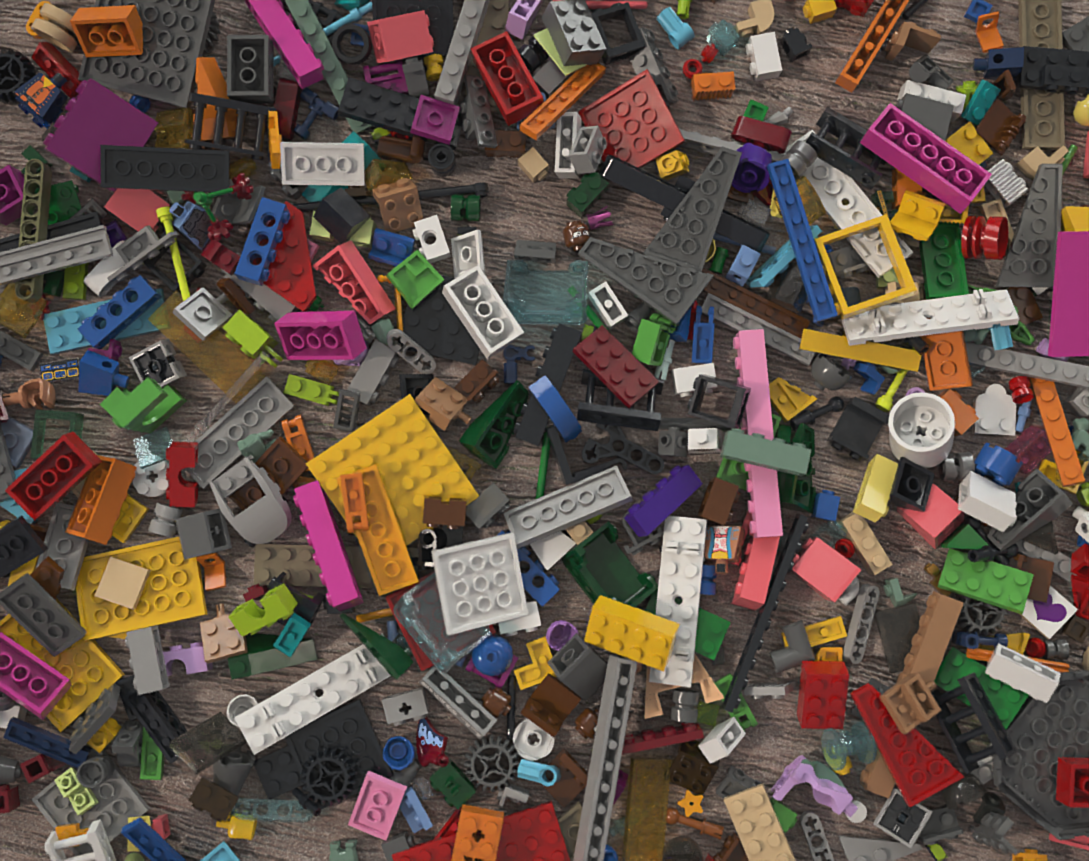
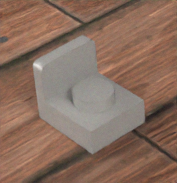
M511 783L508 787H502L496 798L500 800L499 807H503L506 796L510 797L512 802L521 804V802L527 803L530 790Z

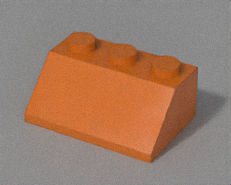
M135 5L79 8L70 20L86 57L143 54V23Z

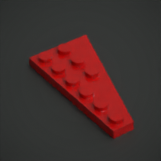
M867 683L850 693L907 806L912 807L964 778L915 728L907 734L900 732L879 697L881 694L871 684Z

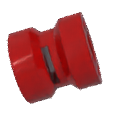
M1018 376L1008 382L1010 390L1013 391L1012 399L1014 403L1023 404L1034 398L1033 391L1029 388L1031 386L1029 377Z

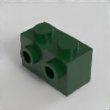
M598 172L586 173L580 180L581 184L577 189L573 187L567 194L566 205L580 218L608 190L609 182Z

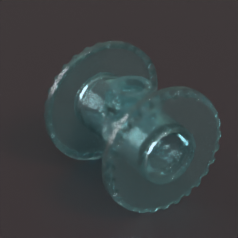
M864 722L854 723L851 733L849 730L838 733L833 728H827L823 731L821 736L823 755L833 770H842L846 765L847 757L850 755H857L859 760L865 764H870L876 759V741Z

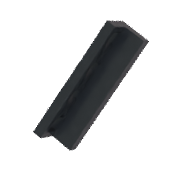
M132 688L122 696L170 764L197 745L159 691L138 695V691Z

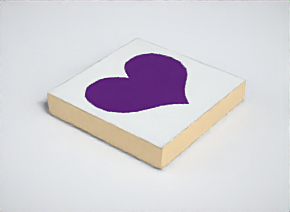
M1050 586L1047 603L1027 599L1024 612L1019 615L1049 640L1078 609Z

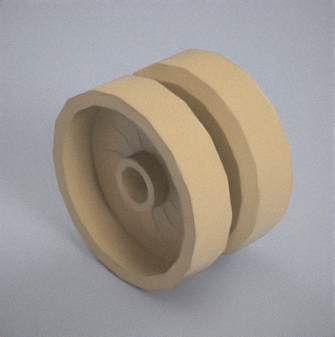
M44 3L40 10V14L44 19L36 18L31 29L51 44L64 51L73 53L77 46V41L73 38L77 36L70 23L73 16L54 5Z

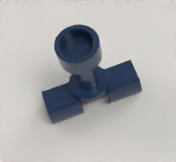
M307 87L304 88L300 98L309 105L310 113L302 125L297 124L293 132L302 139L307 140L311 134L308 129L316 117H322L324 114L335 121L339 116V108L329 101L325 103L319 99L320 97L317 93Z
M955 630L952 633V643L969 649H976L978 645H991L994 648L997 647L998 643L1005 647L1008 645L1006 634L996 633L994 637L978 636L977 632H972L971 634Z

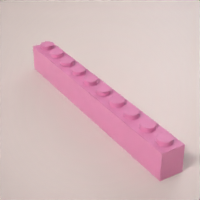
M764 329L738 331L736 337L733 338V347L737 349L738 357H735V368L739 369L737 384L751 388L741 422V430H744L747 435L752 436V433L764 435V439L773 440ZM744 463V469L748 471L749 480H746V490L750 492L751 499L748 500V511L752 513V521H750L751 534H754V538L783 536L777 470Z

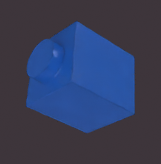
M828 490L816 493L811 517L836 521L840 497L834 496L835 492Z

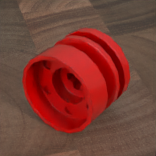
M968 216L963 225L961 238L963 257L980 259L984 253L986 259L1002 260L1007 250L1009 237L1007 218L991 216L986 224L984 216H978V218L976 216Z

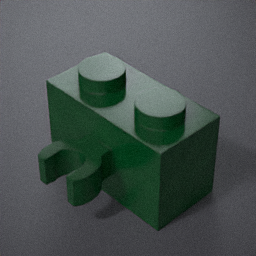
M450 758L446 767L439 766L429 778L431 786L437 792L441 791L445 795L444 799L451 807L455 806L457 810L477 791L473 782L469 781V778Z

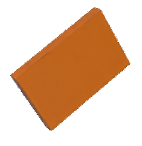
M963 331L920 336L929 344V349L923 354L930 391L973 385Z

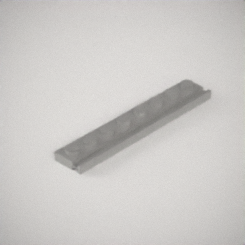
M101 225L0 252V286L114 256L106 226Z

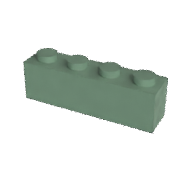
M732 428L731 431L728 430L725 433L720 454L721 458L793 475H806L811 450L806 449V445L800 443H793V445L785 444V440L779 438L768 440L764 439V435L752 433L751 436L744 434L743 430Z

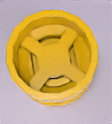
M440 54L428 55L423 58L424 66L427 68L425 72L426 79L428 81H438L443 69V57Z

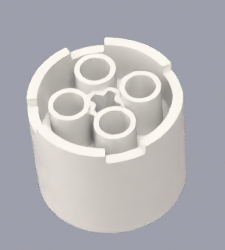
M913 393L903 397L894 405L890 412L888 423L890 448L898 460H900V457H905L925 469L943 462L948 457L954 440L955 418L951 407L942 398L930 393Z

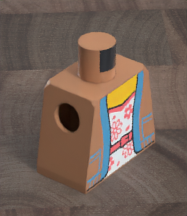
M707 526L705 558L710 562H716L715 573L728 574V562H739L745 530L741 526Z

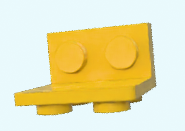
M906 190L898 212L890 221L892 229L897 233L911 235L916 240L928 241L939 224L946 204Z

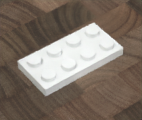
M280 143L282 185L365 186L364 143Z

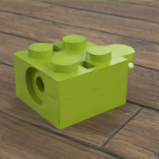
M240 309L222 327L227 331L225 336L239 346L242 345L240 349L247 356L253 359L256 357L261 360L265 359L274 368L278 364L268 356L269 353L280 362L284 360L273 350L279 342Z

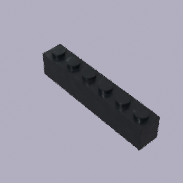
M560 323L557 328L554 327L550 335V339H552L551 346H546L542 356L546 358L543 366L539 365L535 376L538 377L537 380L546 375L558 393L561 390L574 356L573 348L578 345L582 335L581 331ZM529 389L528 395L531 398L529 403H524L520 413L524 416L521 422L517 421L513 433L516 434V439L539 447L549 421V416Z

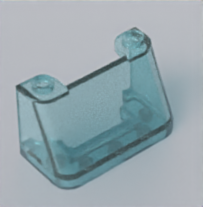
M507 260L503 302L518 324H583L587 321L588 261L576 260L571 262L568 271H529L528 265L522 260Z
M435 572L401 596L393 608L396 618L442 673H447L492 634L488 625L452 635L446 633Z

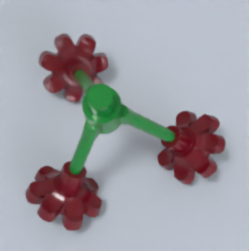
M244 173L232 179L234 185L224 190L212 193L183 191L185 193L181 195L182 200L189 199L194 204L197 202L202 205L210 217L212 226H209L207 229V235L210 240L215 238V241H219L222 236L228 238L231 235L229 230L233 229V225L228 220L224 219L220 222L218 218L214 217L209 208L212 198L227 193H237V198L240 200L252 198L250 193H253V186H248L250 180L248 177H245Z

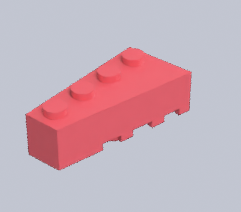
M352 240L338 245L312 265L316 271L319 270L325 276L324 279L329 284L332 283L339 290L338 293L343 298L346 297L352 303V307L370 325L396 310Z
M749 529L748 535H750L749 543H746L744 549L745 557L740 566V575L735 586L731 604L755 611L765 604L780 536L754 538V534H751Z

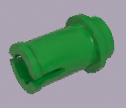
M717 247L709 271L722 274L726 257H729V250Z

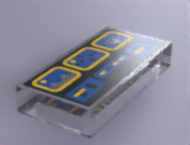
M76 357L38 363L40 378L48 380L50 383L79 379V361L81 358Z

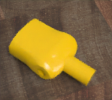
M234 813L230 820L216 822V827L228 829L229 838L251 841L254 838L257 818Z

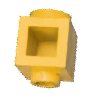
M676 150L655 159L662 179L670 180L689 172V159L681 151Z
M110 717L87 744L100 753L116 736L122 726L114 718Z

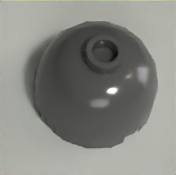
M819 353L811 365V375L816 380L814 384L821 390L827 388L831 391L839 390L848 384L853 378L852 375H849L850 372L834 359L827 360L826 357L828 355Z

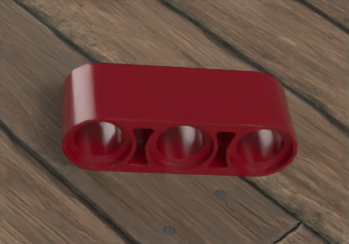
M280 78L278 82L274 108H276L278 116L279 135L282 136V139L292 140L302 89L297 81Z
M739 116L732 130L731 138L741 143H752L769 151L785 153L793 133L781 126Z

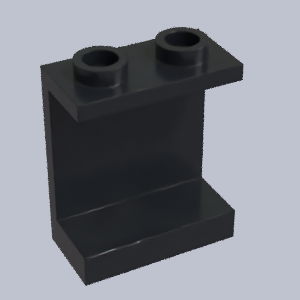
M852 397L848 401L827 441L831 442V446L836 450L849 452V457L856 461L867 460L869 458L867 453L881 427L888 423L889 415L857 397Z
M282 572L277 578L274 576L268 588L271 590L283 584L286 573ZM286 585L298 603L293 612L313 624L326 595L318 592L311 599ZM290 617L284 620L280 618L277 622L285 626Z

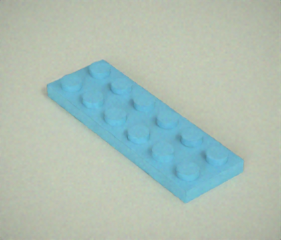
M156 289L162 298L114 338L115 340L171 329L163 289ZM134 294L131 297V302L137 300L138 294ZM110 300L44 314L43 321L50 354L55 355L90 347L91 344L79 332L78 328L84 319L92 317L97 312L99 306L108 303ZM122 307L116 309V316L121 314ZM106 320L101 322V329L105 328Z

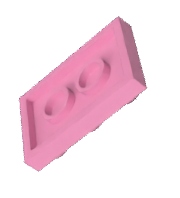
M368 771L348 825L386 841L407 786Z

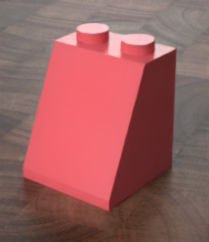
M424 10L367 22L376 63L390 62L433 52L434 41L433 37L429 34V18Z
M117 188L104 208L137 231L150 225L153 231L156 232L159 228L156 225L159 221L156 210L161 207L170 206V204L151 190Z
M932 483L925 512L897 507V512L934 549L964 522V512L958 510V503L934 483Z
M818 537L808 538L803 543V550L799 555L796 553L793 556L792 561H794L791 572L825 600L836 602L861 569Z

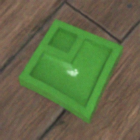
M418 250L402 261L386 276L412 310L445 280Z

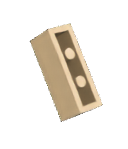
M851 512L836 521L846 538L854 544L855 553L868 574L876 575L893 565L864 517Z

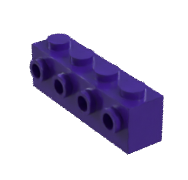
M677 465L669 472L671 474L669 477L663 478L656 483L657 488L645 493L642 496L643 500L639 504L636 503L628 509L629 513L624 519L638 537L649 535L703 484L689 465L681 467Z

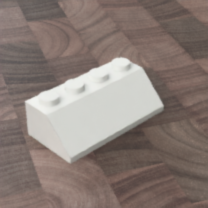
M479 265L444 285L442 294L487 360L524 334V331Z

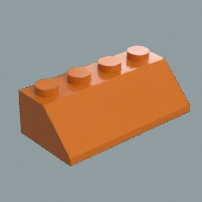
M97 455L103 462L87 476L65 533L107 545V542L112 537L114 524L120 516L121 506L128 496L127 491L130 483L135 478L137 467L115 458Z

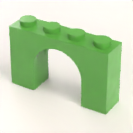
M147 377L109 413L114 417L112 421L119 428L123 427L127 430L131 429L151 434L187 400L174 386L167 384L162 388L154 379Z

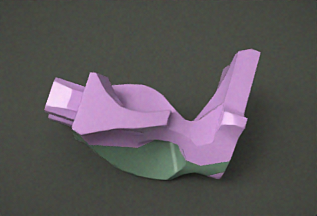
M803 755L797 757L784 768L783 774L771 788V791L774 792L772 797L781 801L793 786L808 782L812 785L814 799L818 803L832 808V811L840 815L844 812L849 817H852L858 809L852 802L853 797L848 793L843 782L834 771L819 761H809Z

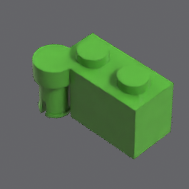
M653 313L649 320L641 319L635 344L632 348V355L638 361L645 364L661 366L670 338V334L662 330L673 333L676 328L671 327V325L676 327L677 325L659 313Z

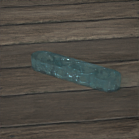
M240 798L232 810L234 817L240 820L305 823L314 816L310 812L306 814V817H302L301 813H295V817H292V806H296V811H302L303 807L299 804V801ZM241 804H244L245 808H251V804H254L252 808L253 815H250V810H243L242 814H239L236 808H239ZM265 804L268 806V812L262 816L258 815L256 812L257 807ZM283 805L288 806L290 810L288 815L284 817L279 816L277 813L279 807Z

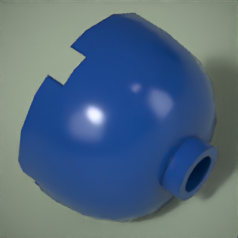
M492 634L478 640L473 647V664L484 675H500L507 671L512 663V646L501 635Z

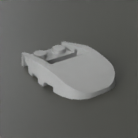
M250 455L209 484L222 514L235 530L251 543L266 544L286 532L291 524L292 515L287 501L283 500L279 492L281 489L278 484L268 477V473L263 467L258 468L252 461L254 457ZM255 478L266 495L235 516L228 507L226 498Z

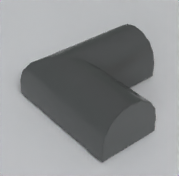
M927 54L919 58L909 69L911 80L917 83L926 81L931 86L947 89L954 82Z
M799 620L782 626L788 646L769 653L775 672L780 673L800 666L802 661H815L816 659L803 621Z

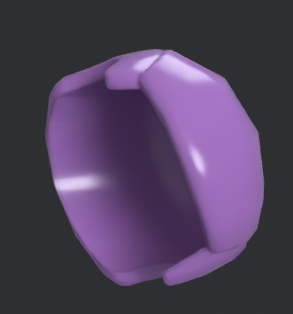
M564 620L555 621L547 629L546 640L552 649L559 651L576 633L578 635L579 633L570 622Z

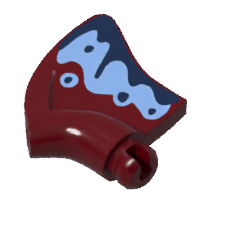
M427 716L419 720L417 727L416 750L419 763L423 767H427L431 763L436 766L446 767L449 763V758L445 754L448 737L440 734Z

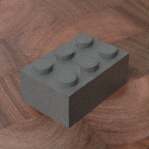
M550 1L541 18L545 27L548 28L563 66L597 64L606 51V46L586 1Z
M227 35V96L230 100L246 103H273L274 44L269 35Z

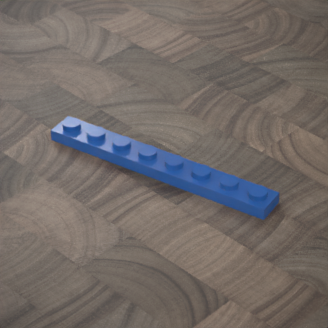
M789 159L770 163L767 169L815 322L835 318L838 314Z

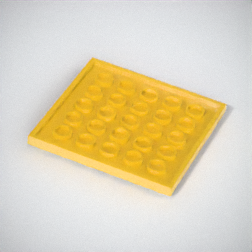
M411 394L306 463L345 521L343 496L336 478L340 477L341 474H349L377 464L406 546L418 539L422 530L432 529V527H427V524L423 523L425 496L441 497V501L449 502L450 498L466 499V505L479 497V494Z

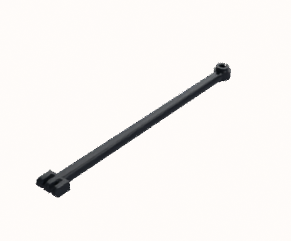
M480 182L465 186L419 190L418 194L420 200L451 197L452 194H475L484 198L487 197L489 189L488 183ZM373 195L353 198L360 206L378 204ZM321 201L292 205L302 212H312L317 210Z

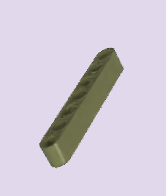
M39 159L29 160L25 167L19 247L47 240L52 170ZM41 167L40 173L36 174L37 169ZM40 187L39 192L35 194V189ZM38 207V212L33 215V210ZM36 227L35 234L31 235L32 229ZM44 274L16 281L15 294L17 297L31 303L39 301L42 296ZM31 288V294L26 296V291Z

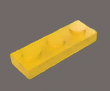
M841 616L804 626L811 647L847 637ZM783 632L781 633L784 646L787 647L788 643Z

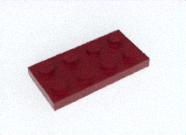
M603 325L573 348L572 352L628 409L659 383Z
M682 722V726L665 725L661 727V730L653 731V729L642 730L641 734L638 735L626 733L622 755L704 738L703 731L697 722Z

